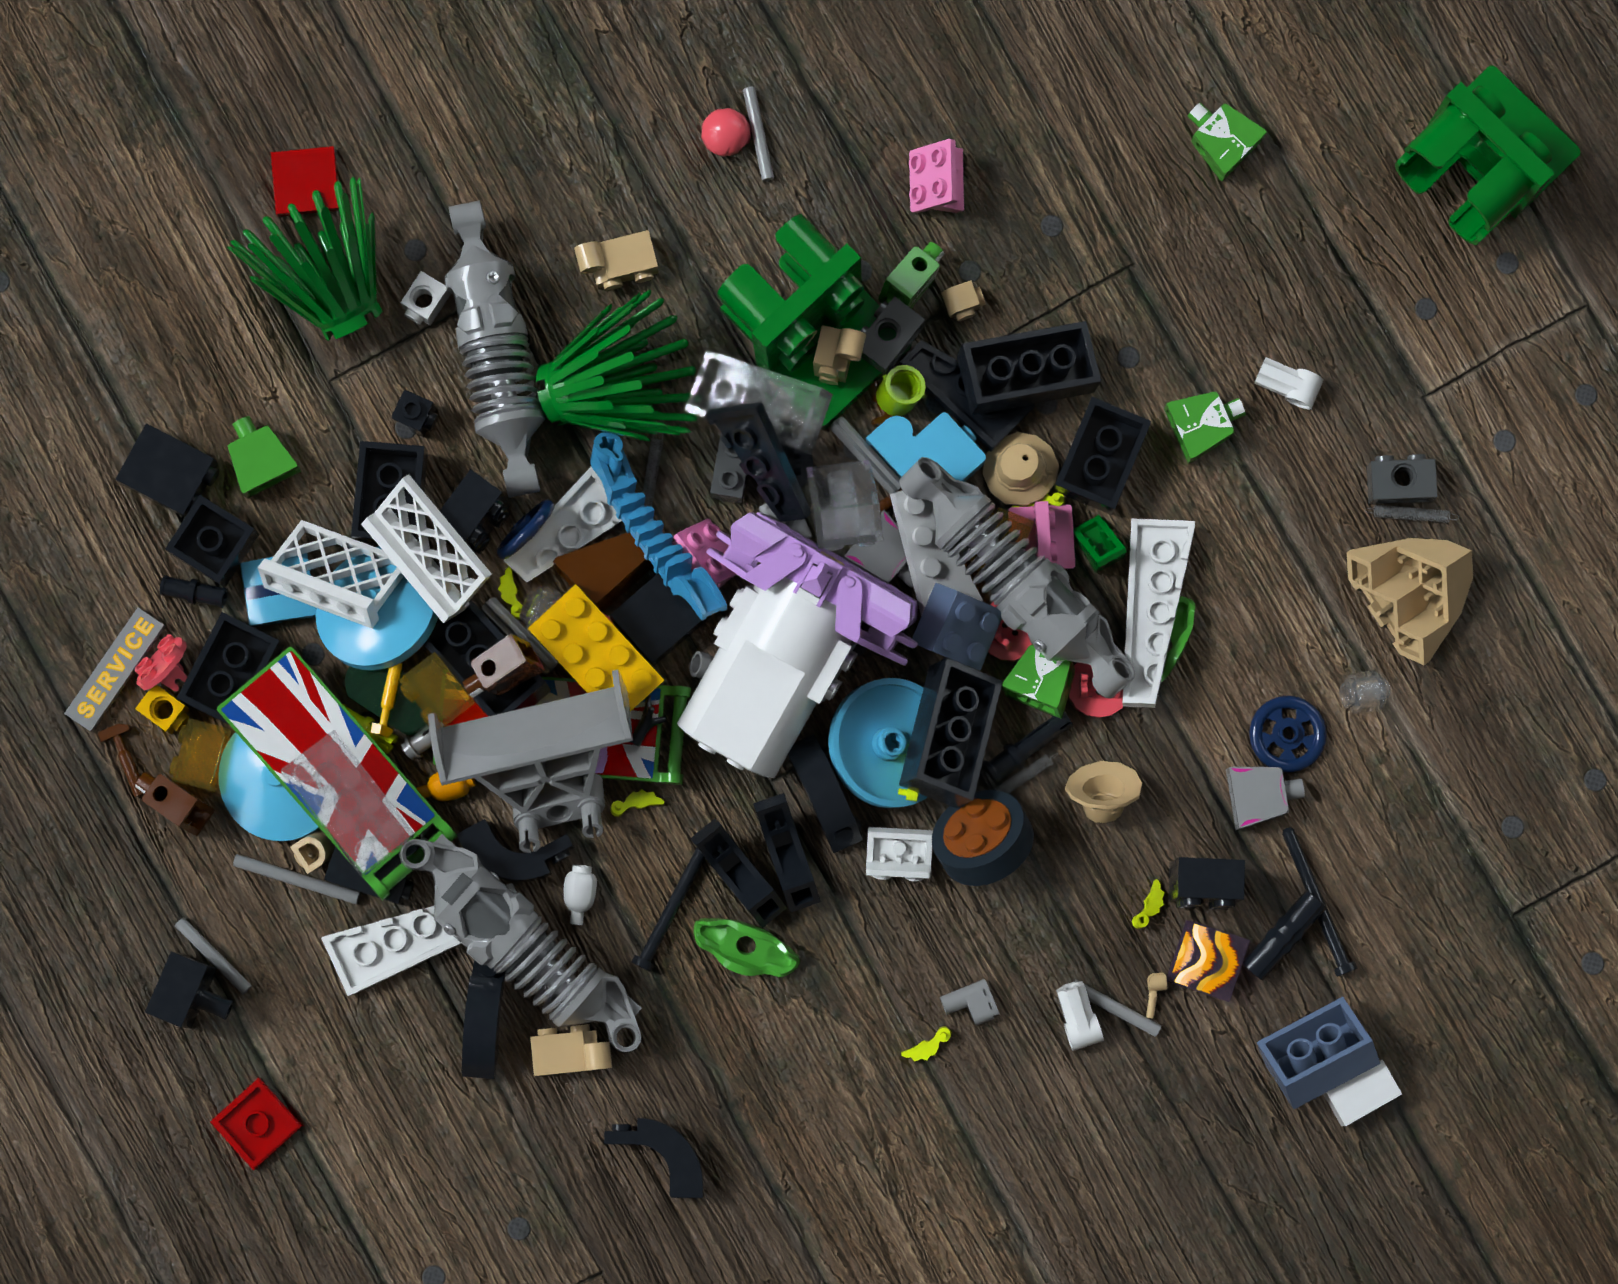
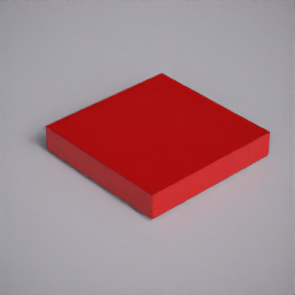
M334 146L270 152L277 217L290 216L289 204H294L300 214L318 213L312 198L314 190H318L321 193L325 207H328L329 211H339L334 191V184L338 181Z
M260 1077L210 1121L252 1170L257 1169L303 1127L301 1122Z

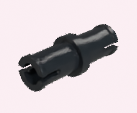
M164 575L160 584V595L185 599L189 604L195 605L197 602L224 608L228 597V588L203 584L199 579L193 578L191 581Z

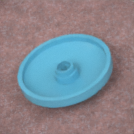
M365 554L351 558L353 566L372 561L371 557ZM346 559L334 571L348 568V560ZM390 564L378 568L380 576L393 573L397 567ZM374 569L356 574L358 582L377 577ZM352 576L333 581L334 585L340 587L355 584ZM403 577L377 612L379 621L373 629L316 608V625L323 644L338 660L356 669L381 670L397 665L417 652L431 635L438 616L409 581ZM380 586L363 590L361 594L374 599L381 589Z
M900 678L874 680L850 692L835 711L828 737L831 762L843 785L860 800L877 807L900 808L916 804L927 798V796L919 793L916 802L906 800L904 795H898L899 788L907 789L899 786L924 689L922 686Z
M235 732L223 751L218 774L222 800L233 819L249 833L272 841L297 840L318 831L320 828Z

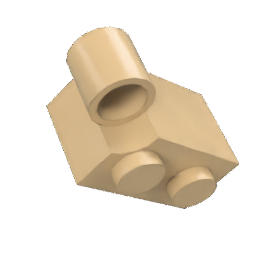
M649 230L603 242H587L574 248L580 273H594L597 288L604 287L606 291L618 289L623 286L622 282L634 279L636 283L652 280L654 278L653 275L659 273Z
M822 325L813 361L814 376L819 377L820 382L830 385H838V381L846 383L851 360H861L866 334L854 329H837Z
M589 1024L570 1026V1033L557 1034V1028L538 1029V1036L530 1037L534 1076L612 1068L610 1042L598 1043L597 1030L590 1031Z

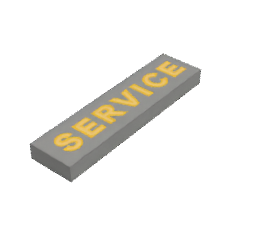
M137 607L64 714L93 733L135 672L137 664L147 655L166 626Z

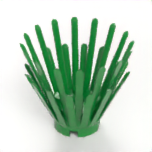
M352 177L349 183L356 232L348 195L346 193L343 194L342 185L339 181H336L334 184L341 217L340 230L347 260L328 207H325L321 193L318 190L313 191L312 198L324 231H319L317 237L329 266L294 204H289L288 210L295 223V228L312 259L302 244L296 243L293 248L269 216L263 218V223L271 232L269 239L292 269L281 257L274 256L256 235L248 229L243 230L244 236L251 242L247 246L260 260L237 240L230 241L234 247H227L264 278L259 279L256 276H250L251 282L321 329L327 341H330L332 335H334L335 339H338L367 325L365 315L372 312L374 317L377 318L383 312L377 301L375 216L372 212L368 219L369 224H365L360 177L357 182L355 177Z
M651 290L646 291L641 296L639 292L623 307L617 308L596 326L612 309V304L608 305L552 362L542 364L538 368L536 382L545 379V389L537 391L538 398L545 415L552 423L559 421L557 426L574 424L643 441L651 440L645 435L623 430L654 435L665 433L681 436L680 433H691L690 429L686 427L666 425L662 422L634 420L696 421L698 419L694 414L662 413L654 411L651 405H645L697 401L700 397L697 393L663 394L659 388L639 390L643 385L692 376L696 373V368L689 366L641 376L656 371L657 364L648 363L637 366L688 346V340L681 339L634 356V352L648 345L646 338L676 323L677 316L671 315L608 348L627 336L637 322L661 307L664 303V298L657 299L601 337L649 298Z

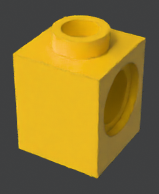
M159 685L149 689L135 708L169 734H172L174 730L179 732L189 720L187 713L190 708ZM163 703H171L173 706L171 716L167 719H160L158 716L159 707Z

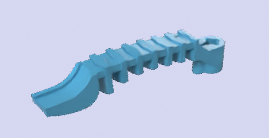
M608 432L598 434L594 439L590 460L591 467L602 481L607 496V503L609 506H613L617 512L616 517L623 521L626 532L631 533L635 539L634 544L642 549L644 558L652 563L654 572L660 574L663 584L666 587H670L673 595L682 596L691 605L701 620L716 612L727 610V603L709 573L703 567H697L691 572L693 556L690 553H682L683 547L680 544L672 545L673 536L671 533H662L664 523L661 520H653L654 508L652 506H644L645 494L643 492L635 493L637 480L633 475L623 450L621 438L616 434Z

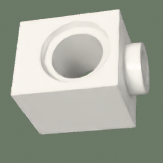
M420 271L400 303L403 309L406 310L404 315L408 319L419 325L424 321L431 326L451 293L446 291L444 284ZM423 294H428L432 296L431 304L425 308L416 306L417 298Z

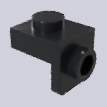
M404 390L392 414V419L408 426L412 433L424 438L427 430L431 432L434 429L439 414L435 413L437 408L434 402Z

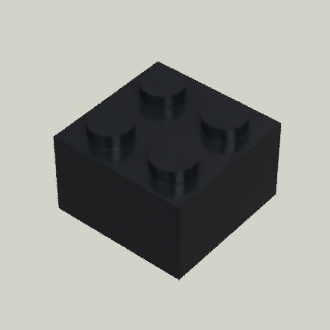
M199 495L165 550L217 584L226 587L260 534L253 527Z

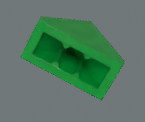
M1100 515L1073 529L1074 537L1095 574L1120 561L1127 553L1124 545Z

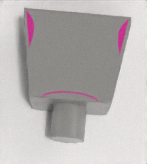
M883 510L844 555V559L887 584H891L896 577H899L912 588L913 583L898 525Z
M1234 766L1226 769L1236 830L1289 813L1287 800L1305 797L1302 779L1284 781L1281 767Z

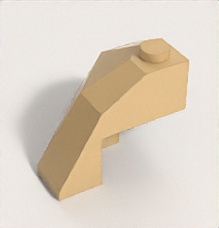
M1407 538L1352 549L1346 552L1348 580L1355 590L1360 588L1371 604L1367 608L1381 627L1386 625L1395 638V642L1392 644L1398 653L1422 665L1429 663L1462 613L1473 579L1472 550L1448 540Z

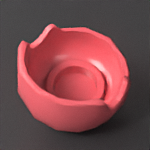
M732 108L717 109L711 112L702 123L701 139L706 148L718 156H732L739 153L750 142V123L745 115Z

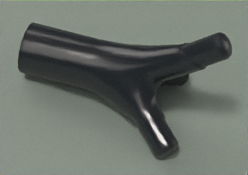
M650 695L645 698L643 714L632 733L633 741H630L640 747L651 728L666 722L665 716L652 718L655 709L652 706Z

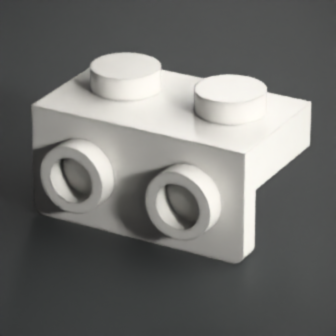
M868 827L866 875L880 880L890 879L891 877H905L909 881H921L924 878H931L933 830Z

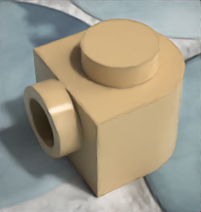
M972 280L941 292L949 317H956L958 321L975 316V310L980 309V306L986 305L980 286L974 288Z
M318 830L299 840L290 848L294 853L297 863L308 874L331 860L335 845L321 830Z

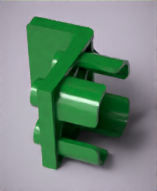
M1489 66L1468 87L1460 82L1446 95L1426 128L1404 149L1406 152L1395 163V168L1402 180L1416 194H1423L1448 169L1458 162L1478 183L1468 192L1467 200L1450 216L1448 224L1462 239L1472 245H1478L1509 213L1516 219L1580 155V148L1497 67Z
M800 213L786 222L775 235L776 242L786 251L779 259V268L799 288L785 301L751 265L742 264L721 285L717 296L723 303L720 310L753 343L756 363L760 369L819 429L825 430L861 397L875 381L880 379L883 374L861 358L860 361L851 360L846 383L838 381V385H830L820 382L819 377L814 376L813 361L821 327L824 325L837 329L849 328L858 331L864 326L870 328L877 319L874 317V314L879 305L864 290L861 257L847 243L838 251ZM884 328L878 335L882 340L890 341L897 334L891 328ZM912 343L906 349L903 355L899 358V360L911 349Z

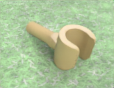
M1163 972L1152 973L1147 978L1149 990L1147 1018L1154 1019L1157 991L1167 990V978Z

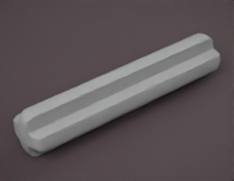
M842 416L836 419L830 426L831 431L886 491L891 494L901 489L900 478Z
M495 597L485 602L481 608L482 612L506 636L513 634L530 642L545 669L542 673L547 675L552 672L558 664L555 658Z

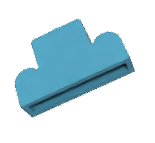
M946 412L941 413L916 436H913L912 425L906 418L892 416L866 437V442L899 478L921 457H927L937 462L955 480L965 482L984 465L986 459L985 453L974 443L977 438L973 432L965 425L960 427Z

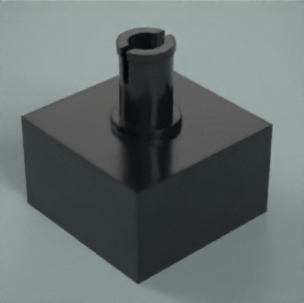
M171 951L145 1013L180 1028L192 1029L200 1009L226 1020L231 1012L234 1001L208 991L217 968L184 954Z

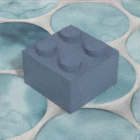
M935 583L912 639L918 643V646L980 671L1002 620V612L994 606Z

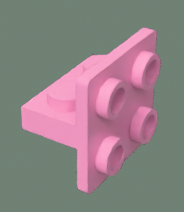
M946 139L911 150L909 152L910 211L912 213H920L930 209L952 213L964 211L963 149L956 148L955 140Z
M1048 501L1035 502L1034 506L1011 507L1008 509V521H1012L1009 534L1014 530H1020V536L1015 542H1019L1023 538L1029 539V544L1025 548L1026 551L1032 547H1037V557L1040 555L1045 556V559L1048 558L1051 563H1057L1064 569H1073L1075 567L1071 505L1048 506Z
M707 518L673 536L675 541L672 542V545L680 544L683 547L682 553H690L693 556L691 572L697 567H703L719 589L737 574L706 553L708 548H714L725 553L729 545L716 536L718 530H720L719 527Z

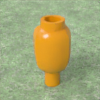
M437 772L429 778L426 785L416 789L424 798L432 797L437 801L443 802L467 795L470 788L476 786L475 778L441 785Z

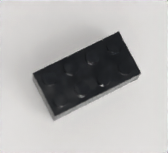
M1086 321L963 343L957 354L971 416L1091 394L1096 391L1101 383Z
M471 599L469 601L470 605L463 612L443 623L438 618L431 635L423 644L467 694L468 692L464 688L463 681L475 674L471 661L505 638ZM538 674L502 695L497 696L485 690L474 698L471 697V699L487 716L535 706L551 689Z
M948 658L929 666L899 786L955 808L973 801L1002 680Z

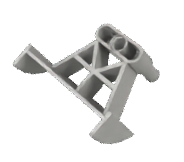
M619 669L612 670L614 687L459 724L441 727L436 714H428L432 750L441 785L475 778L509 803L513 809L514 825L519 830V848L523 852L531 853L530 842H533L534 852L540 848L539 828L582 819V832L584 836L594 838L593 827H595L596 835L599 837L603 833L601 813L605 808L603 779L595 773L600 749L633 741L628 691Z

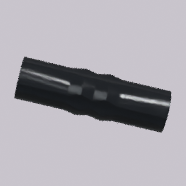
M1306 890L1292 907L1277 920L1275 926L1267 931L1261 942L1242 962L1243 965L1263 981L1280 960L1291 952L1294 945L1302 940L1306 931L1327 907L1311 892Z

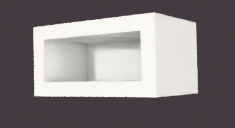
M1379 1060L1380 1064L1323 1094L1341 1126L1351 1124L1402 1095L1383 1060Z

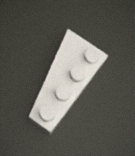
M592 467L555 504L552 514L535 536L514 555L503 560L526 583L554 565L553 560L556 557L580 549L622 521L616 517L617 512L613 506H609L607 503V496L602 481Z
M903 490L891 493L890 498L921 616L935 583L983 601L971 576L965 575V565L956 566V561L960 557L959 553L953 558L948 557V552H943V548L940 550L935 544L936 522L932 501L912 499Z

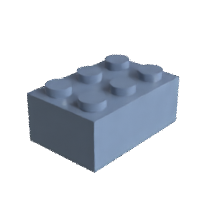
M1344 997L1257 1042L1267 1069L1293 1109L1380 1064L1372 1039Z

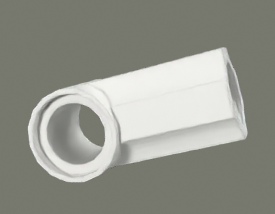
M1266 357L1254 384L1284 396L1286 401L1297 407L1311 410L1324 379L1305 369L1295 370Z
M1082 981L1071 982L1056 989L1066 1021L1064 1023L1065 1032L1072 1051L1103 1042L1104 1038L1096 1014L1092 1012L1084 983Z

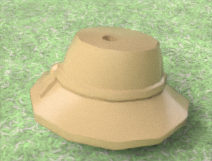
M1016 432L1006 436L992 452L988 451L984 463L983 476L990 493L1004 504L1027 506L1042 500L1052 489L1056 482L1059 464L1052 447L1037 435Z
M1098 761L1082 766L1070 775L1065 791L1072 800L1082 805L1088 819L1094 822L1107 823L1115 821L1121 816L1125 806L1139 799L1142 782L1136 770L1122 763Z

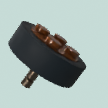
M997 790L975 792L973 801L956 808L949 806L936 822L932 833L934 853L947 874L956 882L969 886L988 885L1013 873L1029 855L1034 840L1032 825L1019 802L1010 794Z

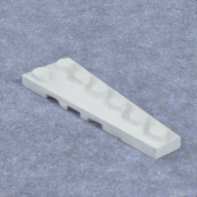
M1131 519L1125 656L1134 668L1135 678L1123 688L1122 706L1155 708L1194 536L1195 521Z
M512 883L506 885L512 892L517 893ZM434 906L321 938L349 997L462 944L453 935H448L443 930V927L434 920Z

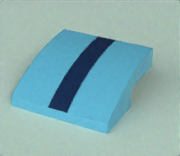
M307 553L302 554L304 562L308 561ZM299 557L287 558L281 565L289 567L300 564ZM264 558L240 563L249 626L278 624L287 620L316 616V607L264 588L258 571V566Z

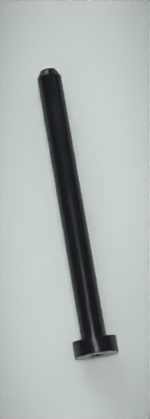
M1292 827L1283 829L1282 835L1305 890L1311 892L1326 906L1295 830ZM1326 909L1320 915L1318 921L1338 968L1334 969L1336 977L1358 969L1355 961H1349L1330 913Z
M697 847L640 956L634 955L631 963L648 972H652L655 965L651 961L705 860V857Z

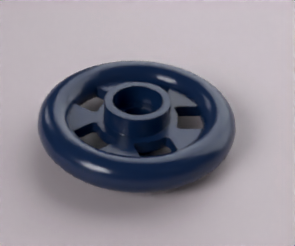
M543 500L525 514L502 540L497 548V556L500 559H508L530 541L552 514L554 503L551 500Z
M1279 696L1265 702L1256 711L1250 724L1249 737L1252 749L1262 763L1268 767H1281L1282 772L1288 773L1304 770L1316 762L1324 750L1327 730L1322 715L1310 702L1296 696ZM1282 709H1295L1296 719L1282 718ZM1267 719L1276 722L1271 735L1262 732ZM1310 721L1314 734L1304 736V728L1301 723ZM1285 728H1291L1294 731L1293 739H1286L1283 736ZM1272 742L1284 750L1279 758L1271 754L1267 749ZM1302 743L1308 751L1301 757L1296 758L1291 750L1297 748Z

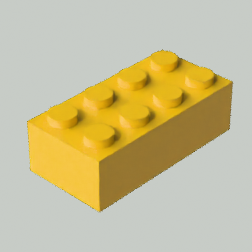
M576 584L528 627V630L587 693L614 687L612 670L619 669L628 691L630 712L664 681L659 673Z

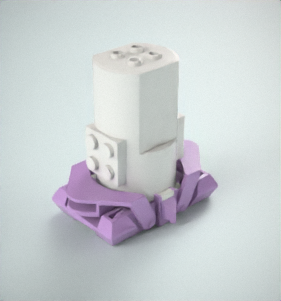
M749 512L732 524L731 535L718 530L716 536L729 545L725 553L714 548H708L706 553L754 585L737 590L729 606L734 608L729 617H722L713 634L717 636L714 644L719 646V649L677 724L686 734L698 741V745L712 754L717 752L728 758L726 761L740 770L745 768L764 777L775 778L816 704H820L826 699L830 701L831 698H834L842 684L837 678L842 670L845 672L849 671L858 653L853 651L857 644L906 666L908 660L895 651L894 648L898 642L910 648H915L918 645L916 641L902 633V631L916 622L918 601L901 592L895 586L887 584L836 553L792 530L786 524L778 522L763 512H757L756 514Z

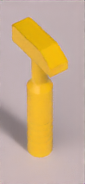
M403 663L388 668L381 701L382 713L379 724L372 723L370 733L389 737L393 732V729L387 727L390 710L394 707Z

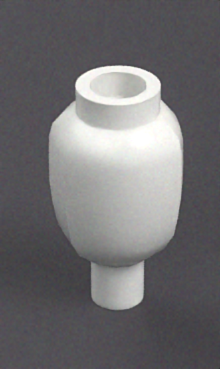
M573 865L572 871L565 877L564 902L566 907L571 910L570 924L583 925L584 912L589 910L594 903L597 878L592 874L591 866Z

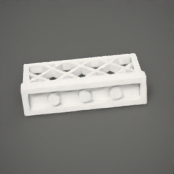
M409 474L399 481L375 513L366 517L361 524L443 623L463 612L470 605V599L492 575ZM405 489L413 497L414 505L406 503ZM391 508H394V509H397V510H398V516H399V518H398L397 515L392 511ZM407 511L415 513L417 526L409 524ZM425 515L429 516L433 521L434 529L426 527ZM412 533L418 534L419 542L412 535ZM428 536L436 538L437 550L430 549ZM446 540L450 541L454 546L455 554L447 553ZM432 558L439 559L440 567ZM449 561L457 563L458 575L450 574ZM466 565L470 566L479 576L477 579L468 578ZM453 583L460 584L461 592L456 588V586Z
M303 520L299 522L271 561L264 558L258 566L264 588L371 629L379 621L377 612L404 577L398 568L393 573L380 576L378 568L390 564L394 565L382 549ZM304 533L317 537V541L300 546L298 544ZM336 544L344 547V551L325 555V547ZM318 549L321 550L322 557L306 562L303 561L302 554ZM363 554L371 557L372 561L353 566L351 561L352 557ZM299 557L300 564L289 567L281 565L287 558ZM345 559L348 560V568L334 572L330 571L328 564ZM325 566L327 574L317 577L307 574L308 570ZM375 570L376 578L362 582L357 581L356 574ZM352 576L355 583L340 587L334 585L333 581ZM380 586L381 590L374 599L361 594L363 590Z

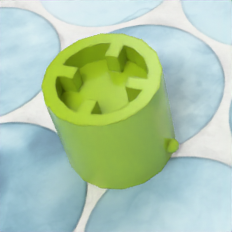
M899 365L891 369L887 375H883V380L877 387L876 399L878 405L889 415L903 416L909 413L921 398L926 397L924 377L917 369L908 365Z

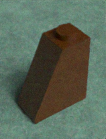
M631 533L618 535L558 556L553 560L556 572L571 587L576 584L601 612L605 611L653 567L652 563L644 558L642 549L634 544L635 539Z

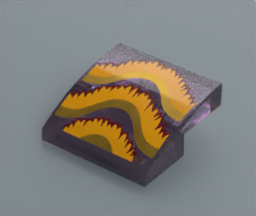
M1186 920L1166 977L1167 982L1225 1002H1230L1250 940Z

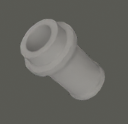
M429 724L414 736H407L404 739L405 742L401 746L411 760H414L416 757L418 759L422 758L423 752L432 746Z

